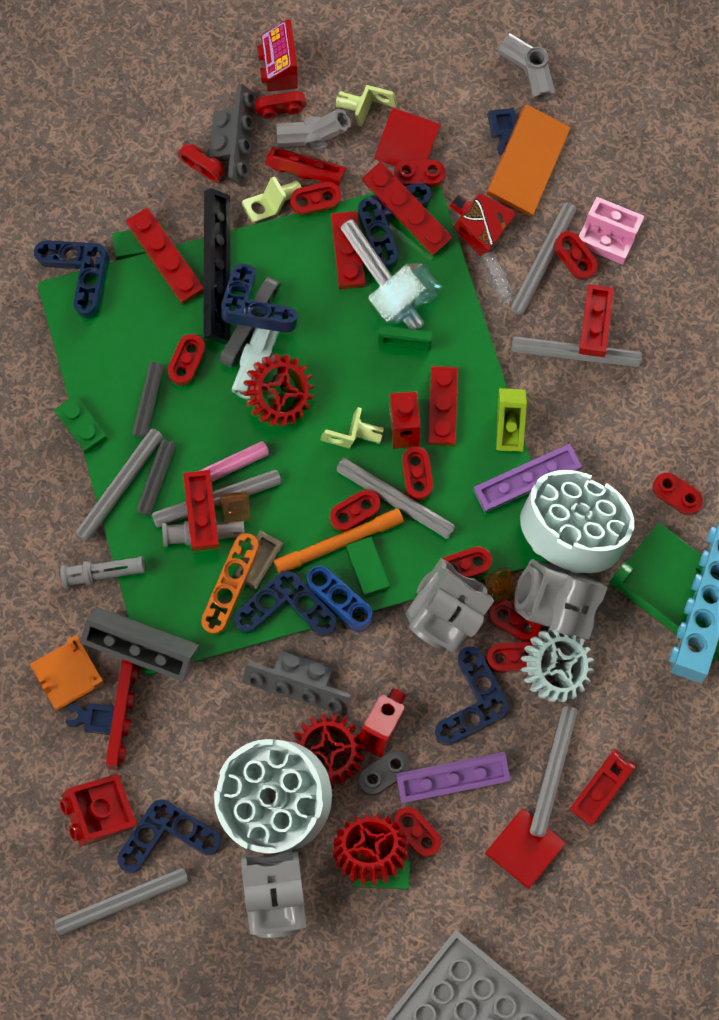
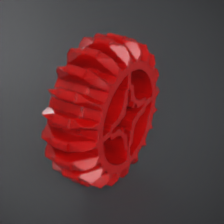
M273 354L271 359L266 356L262 358V363L255 362L253 364L255 371L249 370L247 372L251 380L244 381L243 384L248 386L249 390L244 391L243 395L250 396L251 400L247 401L245 405H254L251 414L253 416L260 414V422L268 420L270 426H275L278 423L280 427L286 426L287 422L294 424L296 423V417H304L303 410L311 408L306 400H313L314 396L308 394V390L314 389L315 386L312 384L308 385L307 380H310L312 376L310 374H303L306 370L305 365L297 367L298 359L290 360L289 355H282L280 358L278 354ZM276 368L277 373L273 375L272 381L264 383L263 380L267 373ZM289 377L292 378L295 388L290 384ZM280 386L279 388L282 389V392L286 393L278 395L279 392L276 393V389L270 387ZM262 392L268 397V405L263 398ZM287 398H295L287 410L280 412L281 406H284Z
M321 714L320 723H317L315 717L310 718L312 727L302 723L301 728L305 733L296 731L294 736L300 742H293L305 747L313 735L321 732V742L308 750L324 763L330 779L331 789H334V780L338 779L339 784L344 786V775L348 779L353 780L354 774L351 769L358 772L361 770V766L355 761H364L365 756L357 752L365 750V744L357 743L360 733L352 735L356 730L354 724L350 725L347 729L345 728L347 724L346 718H343L340 724L336 723L337 715L333 714L331 722L326 721V715ZM329 731L341 734L349 744L344 745L343 743L334 742ZM325 739L328 741V746H331V749H335V751L331 752L330 764H328L325 753H320L324 751ZM346 753H351L347 763L339 770L334 771L335 759L344 756Z
M366 813L364 819L360 820L355 815L353 824L346 821L344 824L345 829H338V837L334 838L333 858H335L336 867L341 869L342 875L344 877L350 876V880L353 883L360 879L363 886H365L367 881H372V884L376 886L377 880H382L387 884L388 876L396 878L398 875L397 870H403L405 866L404 861L408 859L409 844L404 830H400L398 822L391 823L389 816L381 820L378 813L374 818H370Z

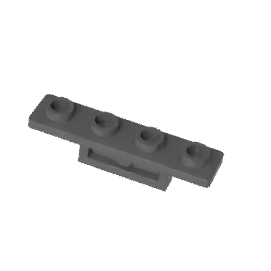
M243 84L237 85L235 107L213 112L209 151L210 159L215 158L219 161L230 159L228 177L240 187L247 185V176L249 175V154L251 152V134L254 126L253 113L256 101L254 92Z
M281 651L274 669L253 662H247L242 680L244 684L343 716L347 715L352 697L349 693L327 686L333 667Z

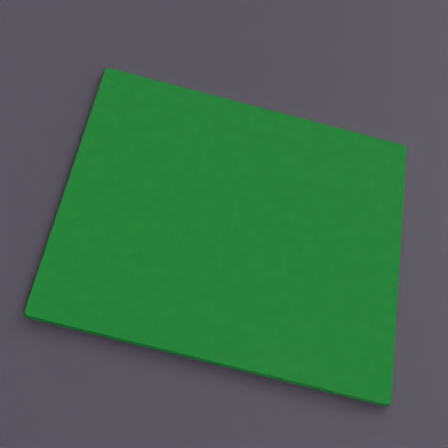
M441 186L429 188L431 190V200L425 209L452 238L433 256L429 254L396 217L387 219L398 252L396 265L388 271L424 322L423 327L419 330L433 332L431 349L429 351L378 343L380 325L409 328L364 262L365 287L339 290L331 213L357 211L359 229L365 236L358 215V206L363 199L374 196L373 193L340 201L338 206L331 210L305 216L295 213L230 231V275L233 267L238 264H248L255 269V284L250 300L253 301L265 279L271 277L281 282L278 294L272 304L291 307L298 314L296 329L291 332H279L272 352L273 354H278L280 358L282 355H289L290 360L298 359L297 367L301 365L306 366L303 374H310L312 376L310 380H307L308 385L312 384L315 386L314 389L308 390V394H312L314 398L313 400H306L311 408L303 410L304 417H296V423L289 424L287 422L286 426L280 427L278 423L275 426H270L268 420L260 422V414L254 416L251 414L254 405H245L251 399L241 398L232 392L233 384L240 369L241 357L232 369L221 364L219 359L227 343L222 344L204 338V293L182 305L146 253L108 264L100 310L92 318L81 317L74 308V297L80 271L50 278L38 283V290L68 399L77 395L107 437L105 441L86 454L84 453L97 502L143 440V438H137L133 435V428L150 362L163 365V373L149 431L150 429L159 431L163 436L162 440H168L175 444V450L150 516H144L137 512V506L160 444L102 523L113 561L137 558L139 556H143L145 573L118 577L129 619L198 644L199 647L194 663L312 629L287 603L252 633H241L236 628L235 613L278 575L273 563L257 591L246 585L244 586L226 629L220 634H210L202 626V616L236 538L218 539L219 549L192 551L191 545H186L185 543L169 544L168 547H163L162 526L156 527L152 514L186 501L183 473L199 471L263 441L269 450L268 456L211 482L212 492L273 470L279 472L281 484L215 507L216 523L243 520L244 534L248 533L256 537L261 530L284 543V546L276 559L343 533L334 529L330 523L332 508L354 494L366 490L337 471V466L343 458H346L408 496L402 467V457L408 448L393 449L389 412V396L391 393L417 392L420 417V447L426 450L429 455L433 488L431 495L427 499L414 501L454 524V532L449 538H445L400 510L404 520L403 524L368 536L373 539L390 588L366 597L362 594L346 546L304 563L301 567L291 570V572L295 573L307 585L309 571L313 567L324 566L370 606L372 612L414 601L418 595L417 588L421 580L427 573H431L440 558L443 559L448 555L473 547H483L492 556V564L489 571L484 575L473 578L478 582L524 570L531 559L549 563L548 560L533 551L532 546L528 543L522 532L520 515L529 494L484 513L473 491L475 486L531 461L525 440L523 452L496 450L499 388L507 389ZM416 192L415 197H418L419 201L423 200V195ZM367 206L365 212L370 214L371 222L375 221L374 210ZM375 228L370 233L375 239H381L385 236V232L381 228ZM204 238L174 245L204 288ZM385 245L381 246V258L389 261L391 255H387ZM89 276L85 281V285H95L98 276ZM242 276L240 281L244 282L245 276ZM235 291V292H233L232 294H234V295H244L245 293L240 292V291ZM88 299L86 305H82V307L84 308V310L86 309V307H87L88 305H92V303L89 301V299ZM233 305L232 311H235L237 306ZM230 324V338L238 325ZM188 334L198 335L204 341L205 354L191 383L184 386L176 385L170 380L168 374V366L183 336ZM190 347L187 351L189 353H194L197 349L195 347ZM431 366L458 367L455 446L428 445ZM274 368L268 372L263 382H271L273 375L277 373V369ZM180 370L177 375L185 376L187 372ZM289 377L290 384L295 388L292 378ZM280 386L270 387L276 389V393L279 392L278 395L286 393L282 392V389L279 388ZM262 392L263 398L268 405V397ZM287 398L284 406H281L280 412L287 410L295 398ZM358 407L362 408L361 422L384 427V431L381 433L382 439L380 444L356 438L351 447L346 448L320 440L325 430L349 435L353 414ZM412 431L401 432V434L408 435L412 433ZM417 459L411 460V464L414 466H418L420 464V461ZM417 484L414 486V489L416 491H422L424 487L420 484ZM380 498L379 512L364 523L374 520L377 516L392 511L396 507ZM364 502L361 506L364 509H370L372 505L369 502ZM345 515L339 517V521L342 523L349 520ZM188 517L167 525L184 524L185 521H188ZM250 539L247 543L242 542L240 545L244 549L242 556L240 557L236 554L234 558L241 560L244 558L246 551L251 546ZM480 559L473 560L475 566L483 564ZM234 564L230 567L229 575L231 578H233V574L239 564ZM128 566L117 567L115 570L126 569ZM318 576L312 582L316 586H323L327 580L322 576ZM283 579L282 589L289 588L293 592L291 600L294 599L297 593L303 591L301 588L298 592L293 589L292 579L290 581ZM223 589L218 594V600L222 604H228L233 598V593L229 589ZM337 594L332 600L336 604H343L347 601V598L343 594ZM267 595L260 599L259 604L263 609H270L274 606L275 600ZM303 597L298 601V607L304 611L310 610L314 604L312 599L308 597ZM216 604L212 608L218 610L214 618L209 617L208 619L211 629L215 625H221V621L218 619L220 611L224 614L227 612L226 609H221ZM255 605L251 607L254 609V613L249 617L241 616L242 626L246 623L249 626L252 625L251 619L256 613H258L259 617L263 616L257 611ZM320 608L317 609L314 615L308 617L311 620L315 616L319 620L318 628L329 625L330 621L328 618L323 620L318 615V611L321 610ZM357 612L352 618L365 615V613ZM334 614V616L336 617V622L342 621ZM142 667L143 672L146 675H153L158 673L153 670Z

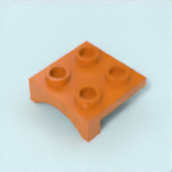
M77 634L67 639V644L30 663L33 672L56 712L104 686L102 678L80 643Z

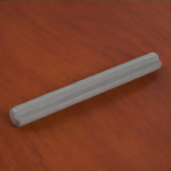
M570 203L563 204L511 306L513 313L519 316L524 315L555 254V239L568 229L576 213L574 205Z
M351 219L341 226L342 232L407 327L413 330L421 329L424 322L355 221Z
M513 337L511 346L513 352L632 367H639L642 362V353L631 350L607 348L605 358L579 354L580 344Z
M150 429L77 529L76 534L80 539L87 542L96 532L162 441L163 436L159 431Z
M343 458L338 464L337 471L366 490L374 491L379 498L441 536L449 538L454 532V524L346 458Z
M273 470L213 491L214 508L280 485L281 477L279 472ZM186 501L154 512L152 517L156 527H161L162 523L170 524L187 518Z
M564 706L562 709L531 824L530 833L537 837H543L546 834L578 713L577 709L571 706Z
M183 868L59 918L54 922L59 935L66 934L189 882L187 874Z

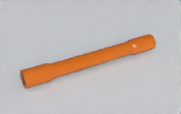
M396 508L377 516L374 520L303 550L294 551L273 560L278 574L283 571H291L301 567L304 563L345 547L348 544L403 524L404 520L400 510Z

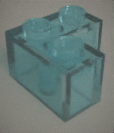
M411 263L402 267L371 294L368 299L387 323L395 321L399 323L409 316L410 312L408 310L412 306H419L422 303L427 305L438 296L436 291L441 286L423 263Z

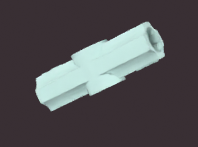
M255 328L250 343H247L240 359V369L232 387V392L239 397L250 399V396L243 395L244 391L249 390V387L243 384L244 381L251 380L247 372L249 370L255 371L253 364L255 362L262 363L263 357L268 356L271 359L273 355L272 350L279 334L278 331Z

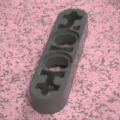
M267 277L253 301L272 304L278 294L281 282ZM262 313L253 314L255 317L265 316V314ZM238 325L226 344L219 362L232 369L241 357L246 344L251 340L255 328Z

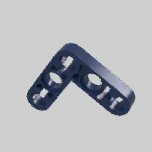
M415 183L405 186L414 197L416 192L423 195V200L419 202L425 208L429 205L431 190L427 185ZM375 195L367 197L359 203V219L366 239L387 270L396 265L398 260L397 248L387 223V219L394 218L395 216ZM367 206L374 210L375 221L371 222L370 214L365 212ZM375 228H381L384 230L385 236L381 239H375L370 233ZM385 245L387 255H391L389 261L381 258V246Z
M51 240L39 242L35 246L34 256L42 266L80 269L74 297V308L83 318L96 316L100 310L109 264V254L106 249L98 243ZM49 249L52 252V254H47L46 258H44L42 256V253H47ZM77 250L78 254L74 260H65L68 251ZM97 252H99L101 257H97L94 263L91 257L96 256ZM89 276H98L95 285H85V281ZM88 299H89V301L92 303V305H88V306L86 307V309L84 310V308L82 307V305H86V304H87V301H88Z
M248 264L234 266L222 300L221 318L230 324L278 332H291L295 330L298 317L296 310L287 306L251 301L250 298L255 284V269ZM242 276H245L244 282L240 281ZM235 291H240V292H243V293H245V294H244V295H234V294H232V293L235 292ZM233 305L237 306L235 311H232ZM254 313H262V314H265L266 316H264V317H255L253 314H254Z
M283 571L246 602L235 613L234 617L236 628L241 633L249 634L257 630L287 603L318 636H330L336 629V617L291 571ZM292 579L293 589L298 592L301 588L303 591L297 593L294 599L291 600L293 592L289 588L282 589V580L290 581ZM263 596L273 597L275 604L272 608L263 609L260 606L259 601ZM303 597H308L312 599L314 604L310 610L304 611L298 607V601ZM255 605L257 611L263 616L259 617L258 613H256L251 619L252 625L249 626L246 623L242 626L241 616L249 617L254 613V609L251 607ZM320 608L321 610L318 611V615L323 620L330 619V628L322 627L320 629L318 628L319 620L315 616L311 620L308 617L314 615L317 609Z
M465 647L460 651L458 665L478 702L443 719L437 724L435 737L442 745H453L502 720L508 712L509 705L482 653L475 647ZM468 653L471 657H477L474 662L477 670L480 667L484 669L476 672L472 677L469 675V673H473L471 664H464L463 662L466 658L465 654ZM479 677L488 678L491 683L490 688L486 691L479 690L475 685L476 679ZM492 701H495L496 704L501 703L503 705L500 709L501 713L497 714L496 711H492L487 714L489 720L485 721L483 712L479 707L482 706L483 710L486 711L491 708ZM468 713L476 714L480 720L479 724L476 727L467 726L464 723L465 715ZM459 719L460 727L465 731L461 734L459 728L452 732L451 739L440 735L443 732V726L451 729L457 725L454 720Z
M159 799L150 805L119 852L118 864L126 873L139 871L165 831L206 856H212L219 851L221 839L215 830L169 801ZM163 806H166L167 814L173 818L175 812L180 815L174 819L172 827L169 828L167 825L170 823V820L165 817H161L159 820L156 819V808L162 809ZM183 820H188L193 824V830L188 835H181L177 831L178 824ZM198 827L203 829L200 832V835L207 839L210 835L214 837L213 842L216 844L214 848L209 846L207 849H203L204 843L197 837L195 843L190 841L196 836ZM144 829H150L154 832V839L149 844H143L138 839L139 833ZM135 842L139 848L146 850V852L142 854L138 851L135 856L138 863L136 865L130 864L129 867H126L124 856H131L135 847H132L131 844Z

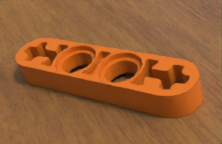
M245 533L236 538L203 613L202 626L210 634H220L226 629L259 554L260 543L252 534ZM250 539L254 549L246 551L244 558L249 559L246 564L241 559L234 557L236 554L240 557L242 556L244 549L240 545L242 542L247 543ZM234 564H240L244 569L243 575L238 579H233L229 575V569ZM223 589H229L233 593V598L228 604H222L218 600V594ZM214 604H216L221 609H226L227 612L224 614L220 611L218 619L221 621V625H215L211 629L208 619L209 617L214 618L218 610L212 609Z

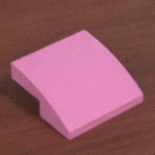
M596 197L579 237L590 252L623 265L644 216Z

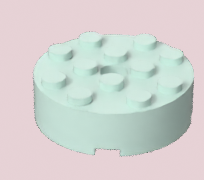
M573 470L553 471L537 480L521 511L520 524L528 543L536 554L576 574L601 572L612 567L622 555L634 530V517L628 503L609 484L606 483L603 486L591 480L592 475Z
M275 739L250 742L236 750L226 760L219 772L220 777L217 791L214 793L218 819L225 832L236 843L246 849L261 853H283L297 850L311 842L322 830L328 819L332 804V789L327 771L321 761L310 750L297 743ZM272 789L276 791V798L273 804L269 799Z

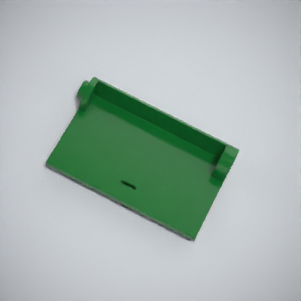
M658 522L628 561L618 569L609 584L677 635L681 622L685 623L688 614L684 613L686 603L689 598L693 599L695 590L691 589L696 574L700 575L703 568L699 566L701 554ZM710 572L713 578L719 580V574ZM703 596L707 603L714 604L710 597ZM695 620L699 627L707 628L703 621ZM719 639L711 663H714L716 660L719 661ZM688 644L694 650L699 652V649L695 645Z

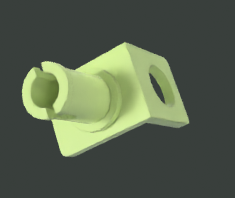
M366 85L361 96L340 91L338 95L341 97L337 96L336 107L356 111L355 118L360 127L363 126L372 102L396 107L397 105L394 92ZM377 94L384 95V96H386L388 99L381 98V97L378 96Z
M272 177L263 194L243 200L242 206L251 222L256 223L278 215L284 202L290 200L292 193L302 187L297 180L280 186L276 177ZM253 203H260L264 206L265 212L263 214H256L253 212L251 205Z
M358 407L353 414L349 435L325 430L320 440L350 448L356 438L380 444L382 439L381 433H383L384 427L361 422L362 408Z

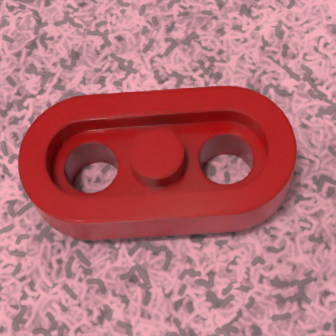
M300 91L268 95L255 101L256 113L264 119H271L276 117L277 114L283 113L290 115L299 114L307 106L305 94Z
M184 144L177 152L179 159L214 183H219L225 175L223 164L215 158L210 159L205 156L201 149L194 144Z
M405 160L399 162L394 168V175L404 186L423 183L429 188H436L442 185L445 180V167L436 160ZM434 169L437 173L431 174L428 171ZM404 170H410L411 173H410V174H404L403 171H404Z
M323 182L298 188L291 195L290 207L294 213L301 216L331 210L338 206L341 199V190L333 182ZM325 194H329L332 197V199L330 201H327L323 198V196ZM304 200L307 202V205L302 207L298 202Z
M565 231L555 239L554 250L575 278L586 280L596 272L597 261L576 233ZM563 243L568 244L570 250L564 249ZM578 264L584 265L585 271L580 270Z
M188 334L180 339L168 366L169 378L174 384L184 386L191 383L205 354V344L200 336ZM190 347L197 349L194 353H189L187 350ZM180 370L187 372L185 376H178L177 373Z
M410 447L404 452L402 457L406 493L413 500L421 501L431 495L433 488L429 455L421 447ZM417 459L420 461V464L414 466L411 464V460ZM420 484L424 487V489L422 491H416L414 489V486Z
M661 473L655 478L652 489L657 498L684 515H694L700 510L703 504V497L697 489L672 473ZM669 482L672 487L670 489H666L663 487L662 483ZM685 497H692L694 503H687Z
M362 490L337 504L330 512L331 525L337 531L345 532L371 519L379 512V496L372 490ZM364 502H369L372 506L370 509H364L361 505ZM345 515L349 520L342 523L339 521V517Z
M473 547L443 558L453 565L458 573L468 578H475L486 574L492 564L490 552L483 547ZM480 559L483 564L475 566L473 560Z
M498 600L493 603L489 611V619L495 627L524 642H530L532 637L538 636L541 624L523 618L515 611L514 603L508 600ZM504 611L508 617L500 619L497 614ZM527 624L531 627V631L526 633L521 627Z
M516 642L493 645L489 649L486 658L489 668L498 673L521 672L523 667H527V662L521 660L523 654L527 653L524 648L526 646H533L532 643ZM502 655L505 658V662L497 663L495 657Z
M411 807L400 809L395 814L394 822H398L400 830H404L409 846L421 857L434 856L441 845L439 834L416 809ZM405 818H410L413 821V825L407 828L403 826L402 821ZM429 839L432 845L429 848H424L421 845V841Z

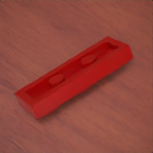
M277 147L271 148L265 161V165L272 167L275 171H287L296 174L299 178H311L321 181V183L333 182L337 186L341 184L346 172V167Z
M357 211L331 213L339 290L365 287L363 261L341 230V226L351 219L359 227Z
M588 284L579 354L605 358L614 288Z
M431 366L428 445L455 446L458 367Z
M210 470L183 473L191 550L219 549Z

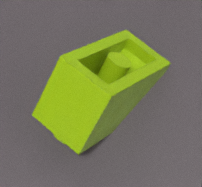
M499 388L496 450L523 452L527 408L525 389Z

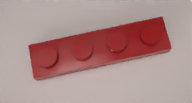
M382 161L361 179L431 256L438 252L452 238Z
M148 207L126 220V225L182 305L204 293L203 286Z
M123 659L105 763L108 769L119 770L120 763H125L127 747L123 746L124 736H129L131 720L127 719L128 709H133L135 702V693L131 692L132 683L137 682L139 677V666Z

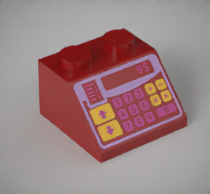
M288 19L261 35L262 45H257L258 60L264 61V68H260L261 83H267L268 92L298 88L297 60L291 19Z

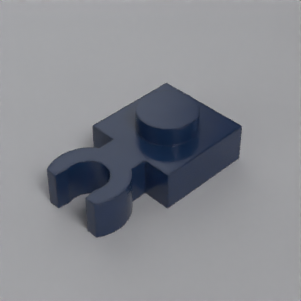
M514 108L490 110L487 113L492 138H499L500 141L497 145L499 155L503 154L505 144L508 143L517 122Z
M88 703L87 711H84L77 705H69L68 710L77 712L78 717L75 720H66L65 723L69 727H78L81 724H85L84 731L87 733L110 735L115 706Z

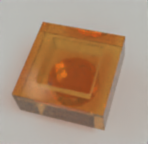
M247 491L220 494L222 520L224 523L251 520Z
M500 568L484 576L486 588L488 589L487 594L493 598V603H498L514 595L509 568Z

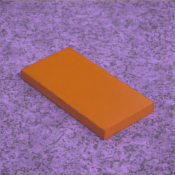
M525 104L485 194L529 217L534 215L571 127Z

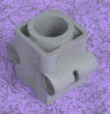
M440 558L431 573H427L421 580L417 588L418 595L405 613L410 623L408 627L431 646L441 651L448 649L456 653L466 637L474 636L483 623L484 615L494 600L487 594L488 589L485 585L473 578L461 575L455 570L453 565Z
M531 559L517 583L514 609L528 621L549 626L550 629L565 635H575L589 639L594 627L595 612L604 599L607 587L595 581L588 574H576L553 563L548 564Z
M292 850L269 857L258 855L241 856L249 933L261 938H275L292 935L306 928L298 851Z

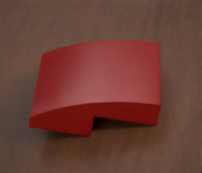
M393 107L374 159L392 166H396L399 162L405 160H429L441 124Z
M522 808L485 854L529 890L566 843L548 828L543 837L532 835L530 828L533 816Z

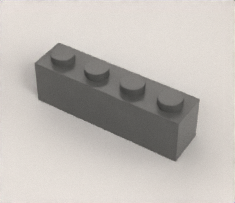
M96 607L87 618L80 641L83 645L182 682L193 667L199 647L198 644Z

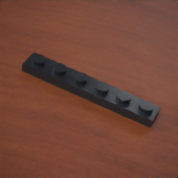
M210 188L204 191V338L225 344L230 339V323L225 322L221 318V304L230 278V195Z

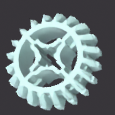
M550 628L548 633L540 631L538 633L539 638L532 637L530 639L533 646H526L524 648L529 654L521 658L523 662H527V667H523L521 671L528 672L529 675L524 681L526 683L533 682L530 690L532 692L539 691L538 697L541 699L547 697L549 702H555L557 699L559 702H566L567 697L569 699L576 698V692L582 693L585 691L583 684L591 682L586 676L594 672L592 668H588V663H592L594 659L587 658L586 655L591 649L589 647L583 648L585 640L583 638L576 639L575 635H565ZM555 642L566 647L570 654L564 655L560 648H556ZM544 656V663L541 666V659ZM556 660H564L559 663L560 666L557 667L558 669L551 670L552 668L556 667L555 663H558ZM551 675L555 681L559 682L560 687L558 688L550 684L545 676Z

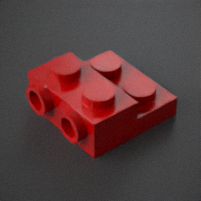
M118 774L67 788L61 795L63 798L60 799L61 811L64 815H69L72 823L69 826L70 836L73 841L79 842L80 847L105 840L108 836L133 829L137 826Z

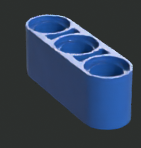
M324 566L313 567L307 576L308 588L349 628L355 632H364L369 629L372 623V610L370 606ZM322 576L327 582L323 586H316L312 580L315 577ZM337 594H343L346 596L347 601L343 604H336L332 598ZM357 612H363L366 614L367 619L364 622H356L352 616Z

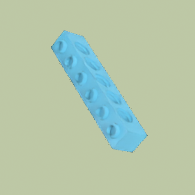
M719 523L716 528L711 526L706 542L710 543L708 551H703L699 561V566L703 568L700 575L696 574L691 587L692 590H695L693 599H688L684 609V613L688 614L685 623L681 622L676 637L680 638L678 647H673L668 661L673 663L670 673L700 684L708 675L719 639V580L713 578L710 573L715 572L719 574ZM703 596L710 597L714 604L707 603ZM695 620L703 621L707 628L699 627ZM688 644L695 645L699 652L691 651Z

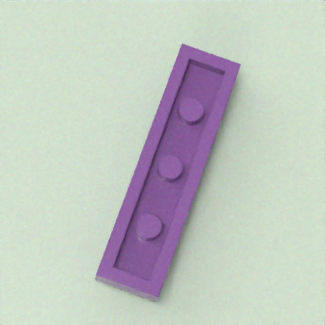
M567 444L475 486L473 491L484 513H487L529 494L537 480L543 475L559 470L579 471L582 465L571 444Z
M505 752L396 773L401 803L508 782L510 781L506 754Z

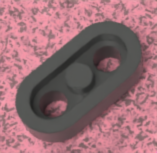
M392 751L365 768L359 775L360 789L367 795H378L397 782L396 773L409 771L407 756L402 752ZM397 760L401 763V767L393 769L390 763ZM369 776H376L378 782L372 785L368 783L367 779Z

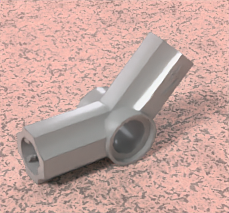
M512 34L507 35L498 49V54L524 69L528 77L533 101L544 102L555 97L547 51L541 47H532ZM531 61H539L541 64L535 65Z
M337 109L323 117H309L304 122L276 123L278 147L305 146L310 150L324 149L328 145V140L346 132L351 127L350 118L346 115L345 111Z

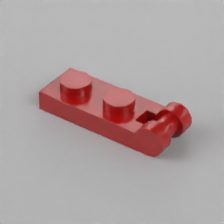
M616 749L611 752L569 808L570 812L590 827L637 766L632 761L627 762L620 757L621 753ZM613 765L622 771L619 776L609 770Z

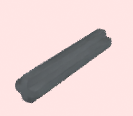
M150 362L133 428V435L137 438L144 439L149 431L163 373V365L160 363Z
M162 440L137 506V512L141 515L150 516L175 450V444L171 441Z

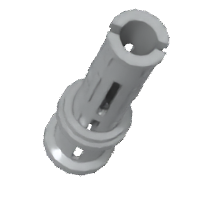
M243 520L216 523L218 539L237 538L244 534ZM188 521L178 525L162 523L163 547L177 543L191 545Z
M139 556L137 558L92 564L89 561H84L83 565L67 567L65 564L61 565L60 568L61 580L64 589H69L72 585L85 583L89 586L95 583V580L145 573V563L143 556ZM128 566L126 569L107 571V569ZM81 573V576L72 577L73 574Z

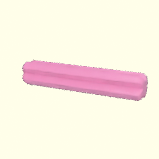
M261 441L199 471L210 470L211 482L268 456L269 450L266 444Z

